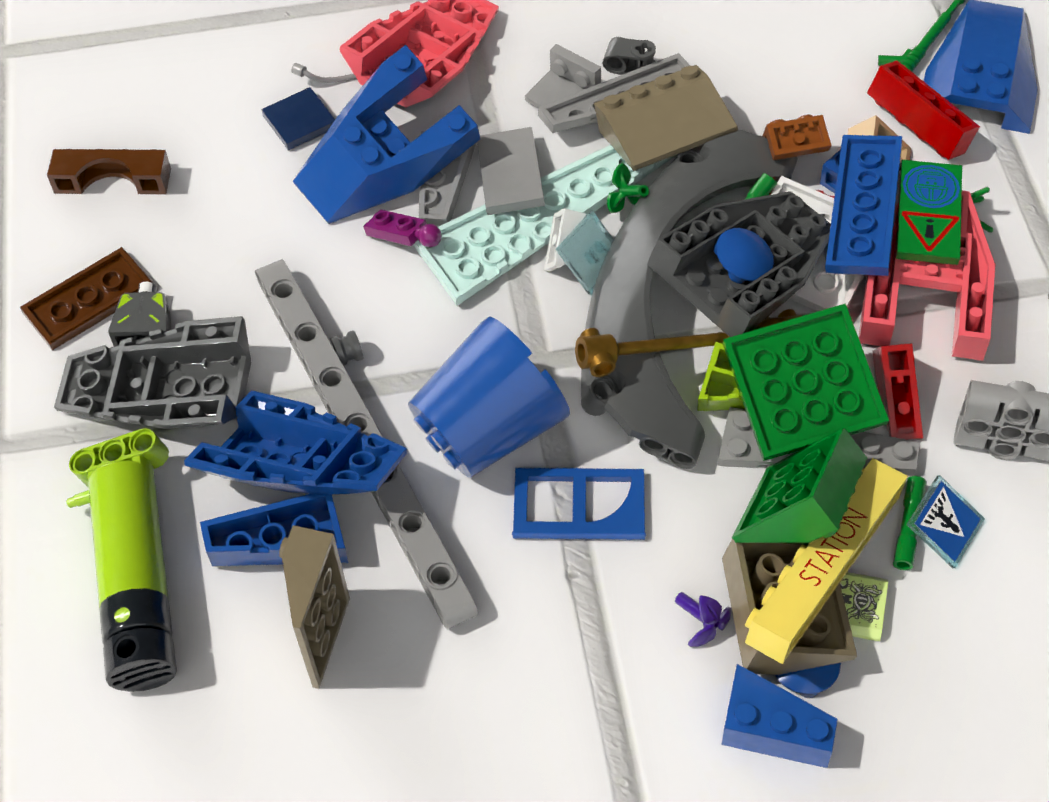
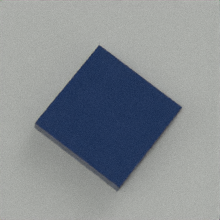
M311 87L261 109L263 117L287 150H291L325 134L335 121Z

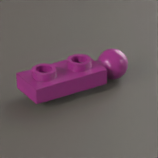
M381 209L363 226L366 236L412 246L419 239L423 246L432 248L437 246L442 238L441 230L434 224H427L425 219Z

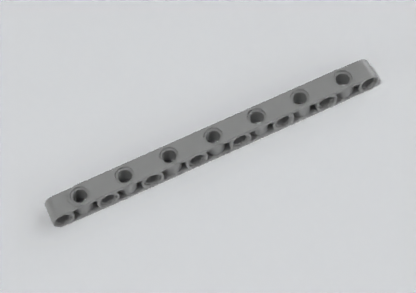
M281 259L255 270L256 278L327 412L336 416L337 422L345 426L352 423L361 427V431H363L361 433L369 436L374 433L383 437L285 261ZM397 465L388 477L390 480L385 481L378 491H372L371 493L440 620L448 630L477 616L478 610L400 466ZM411 528H418V530L415 532L407 531ZM440 579L448 580V582H446L445 584L435 583Z

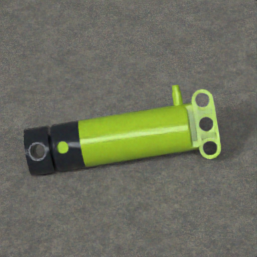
M147 428L139 429L76 451L69 460V468L89 490L75 494L66 500L69 508L80 507L90 503L101 634L104 645L105 678L110 687L128 692L158 688L170 682L177 672L154 469L159 468L167 461L169 450L161 439L151 429Z

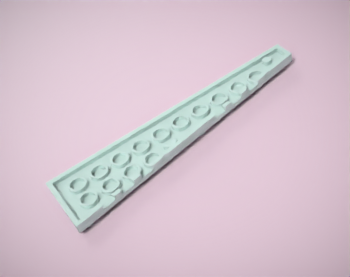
M609 145L542 177L541 184L545 206L487 215L486 206L483 205L439 226L442 238L437 246L432 248L425 247L420 243L419 239L413 245L453 302L458 306L547 245L550 239L554 213L566 208L590 215L607 203L609 193L619 191V188L612 183L613 172L619 164L623 163L628 167L631 173L628 185H634L676 155L633 171L617 151Z

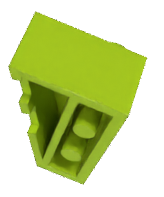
M715 342L698 398L697 411L729 410V407L745 410L722 343Z

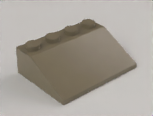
M697 65L686 66L680 71L659 76L654 81L633 86L627 91L616 95H609L603 100L594 103L599 132L633 171L738 131L737 124L709 76Z
M293 525L289 537H284L282 540L279 555L283 562L293 629L312 687L319 689L350 601V596L334 534Z
M732 539L722 557L742 665L755 674L780 675L855 660L857 657L840 583L783 664L745 643L749 628L745 627V623L754 608L760 610L763 607L761 603L767 590L771 586L777 588L779 585L777 581L786 565L792 567L794 565V556L802 544L808 546L809 542L735 543Z

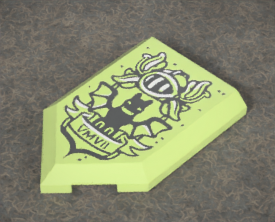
M847 572L840 582V587L852 636L880 642L888 579Z

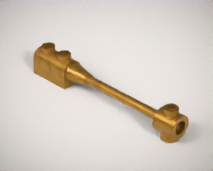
M787 309L782 311L778 318L767 317L754 330L804 315L797 316L793 309ZM589 328L584 330L580 337L577 338L575 355L581 369L589 368L592 376L603 377L614 371L618 356L714 346L715 342L723 344V339L729 338V336L723 331L721 333L617 343L612 334L600 335L598 329Z

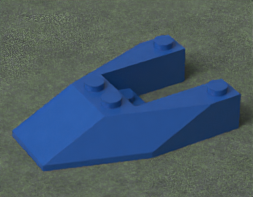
M406 45L386 59L347 103L293 180L295 186L328 224L414 192L480 140L478 125L460 105L412 142L405 137L385 114L386 111L427 80L424 65Z

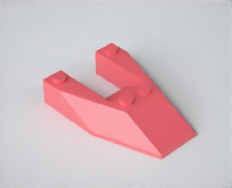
M962 190L961 245L958 265L896 259L898 202L895 208L889 275H867L859 331L860 343L876 346L890 345L895 326L899 284L957 292L952 356L983 361L991 339L995 263L970 191Z

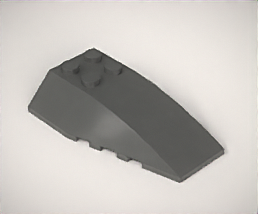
M243 316L184 321L175 324V329L163 332L162 329H157L149 332L148 337L135 341L130 337L120 340L118 346L108 348L106 345L70 355L67 357L54 408L61 412L163 429L223 425L237 417L235 407L245 397L251 367L245 319Z

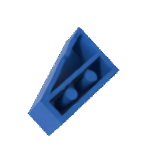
M737 664L721 745L827 768L833 751L838 719Z

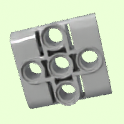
M971 380L957 420L954 444L989 450L993 457L1001 460H1011L1019 455L1049 461V393L1035 391L1036 389L1033 385L1024 381H1015L1003 386Z

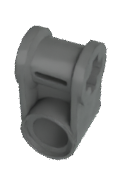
M614 37L610 40L604 55L603 67L614 74H625L641 68V66L644 67L656 62L654 60L656 46L648 40Z

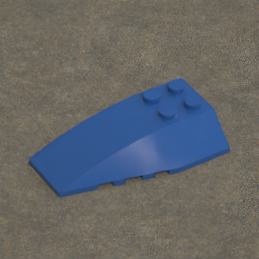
M969 0L927 67L924 82L950 103L1004 113L1001 129L1030 134L1038 89L1024 8Z
M251 390L235 407L238 429L221 447L201 442L184 460V464L187 467L207 474L267 489L319 495L354 494L378 491L405 457L407 448L374 433L369 436L361 433V427L352 423L345 426L337 422V417L326 412L323 415L316 413L315 407L310 404Z

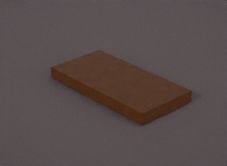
M121 247L20 306V309L50 349L54 350L114 314L122 294L138 293L140 283L153 282Z

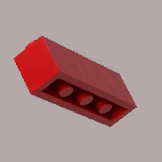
M899 61L881 65L867 91V94L875 100L877 105L887 109L895 116L898 122L909 127L919 139L926 141L936 149L940 156L948 160L965 154L980 128L977 123Z

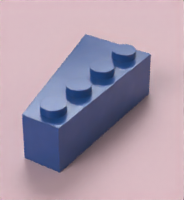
M308 494L200 522L206 553L212 566L283 565L282 558L279 555L280 546L284 537H289L293 525L334 534L341 563H349L332 494Z

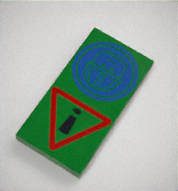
M902 160L900 167L896 259L952 265L959 264L962 165Z

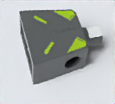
M142 282L139 284L138 293H124L120 296L108 333L113 346H118L120 340L130 337L135 341L148 337L149 332L157 329H162L163 332L172 330L170 309L165 294L157 292V286L154 283Z

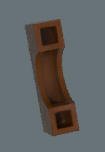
M53 149L47 177L54 194H82L92 183L107 177L127 179L136 187L138 194H166L171 166L166 150Z

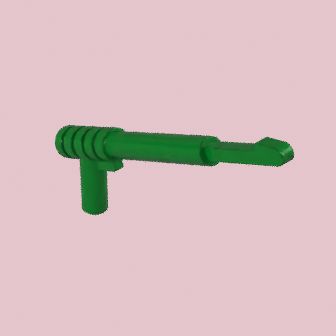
M954 0L946 12L939 16L919 44L912 50L907 49L902 56L878 55V66L899 61L913 72L925 56L926 51L951 20V15L960 4H964L965 0Z

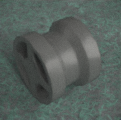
M354 330L349 331L344 337L334 336L330 338L331 344L343 366L350 360L360 361L364 359Z

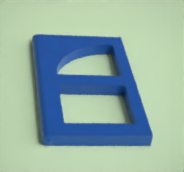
M515 468L513 539L645 540L644 469ZM528 481L573 482L572 522L527 521ZM586 482H631L625 501L614 513L597 521L586 522Z

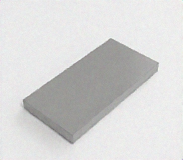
M532 127L480 135L477 145L487 215L545 206Z

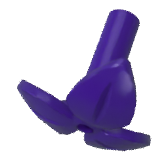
M680 592L675 598L677 605L703 623V629L697 632L688 642L689 647L707 644L715 638L716 628L723 631L729 623L732 608L726 607L722 611L720 603L711 597L701 595L698 603L684 592Z

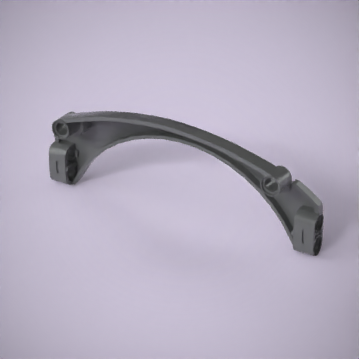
M743 130L704 143L700 153L692 149L679 153L648 187V195L640 197L612 242L594 286L585 330L596 328L600 335L612 334L617 343L655 339L650 301L653 270L647 263L658 238L669 233L687 213L701 203L721 193L736 188L752 186L763 173L772 177L776 182L779 181L781 176L791 179L798 158L791 157L773 161L767 138ZM660 352L618 356L614 371L603 377L592 376L589 368L581 369V405L585 412L593 416H600L607 411L620 424L628 436L640 440L639 446L643 451L683 469H691L696 466L705 439V431L672 383L661 359Z

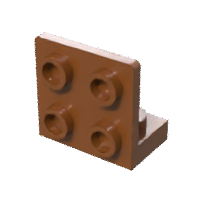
M807 114L794 120H774L766 124L762 137L768 140L773 161L826 152L832 146L823 115L813 116Z

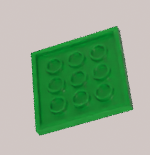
M846 303L723 339V346L763 461L800 451L842 428H845L850 435H854L888 424L887 413Z

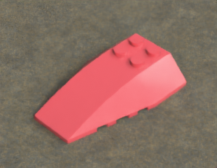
M428 0L425 3L417 1L411 4L410 9L400 12L397 10L390 13L389 19L382 21L379 18L372 21L342 44L340 52L360 85L363 86L386 59L406 45L424 65L427 77L423 84L397 103L407 108L433 97L463 71L497 14L499 6L487 0Z

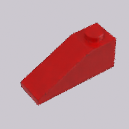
M910 343L880 346L873 350V360L878 392L889 419L886 425L889 437L905 440L922 439L923 430L913 345Z

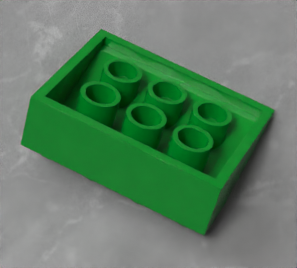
M842 428L767 467L732 539L735 543H808L820 537L826 539L833 536L840 529V522L844 513L848 510V503L851 496L855 493V486L863 474L862 470L867 456L847 430Z

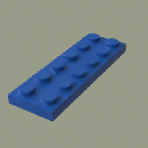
M843 135L825 264L826 273L889 275L902 136Z

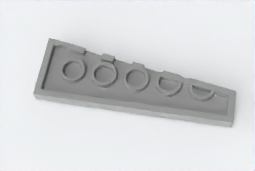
M677 53L538 107V116L552 133L596 123L595 102L601 101L609 95H616L627 91L633 86L654 81L659 76L675 73L690 65Z
M729 407L718 457V466L758 468V465H773L796 453L793 452L763 461L746 410ZM867 432L850 435L867 456L864 469L870 460L874 458L907 476H915L920 442Z

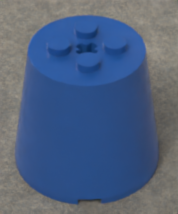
M490 316L473 330L408 402L409 409L415 417L413 419L423 433L428 435L425 439L437 453L441 451L445 460L454 470L457 468L469 478L564 421L570 415L568 403L548 371L545 369L540 373L528 358L532 354L530 349L503 323Z

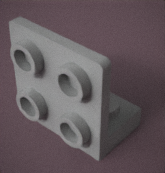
M555 44L550 49V71L525 95V101L540 107L600 84L601 66Z

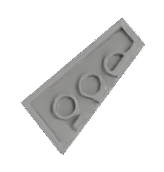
M476 143L421 186V190H419V218L425 219L427 224H434L439 227L451 221Z

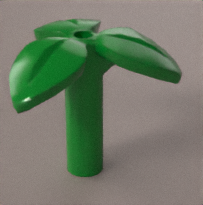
M623 163L619 164L613 172L612 183L619 188V191L610 192L608 195L607 207L610 213L620 212L624 208L626 197L632 205H635L640 197H645L649 193V188L646 185H628L631 173Z

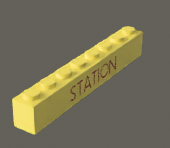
M874 458L870 460L865 469L863 468V474L858 479L855 493L851 496L848 503V510L844 513L840 522V529L829 538L820 537L809 542L808 546L802 544L794 556V565L792 567L786 565L777 581L779 584L777 588L771 586L767 590L761 603L763 607L760 610L754 608L745 623V627L749 628L745 640L747 645L781 664L785 662L900 498L908 477L907 475Z

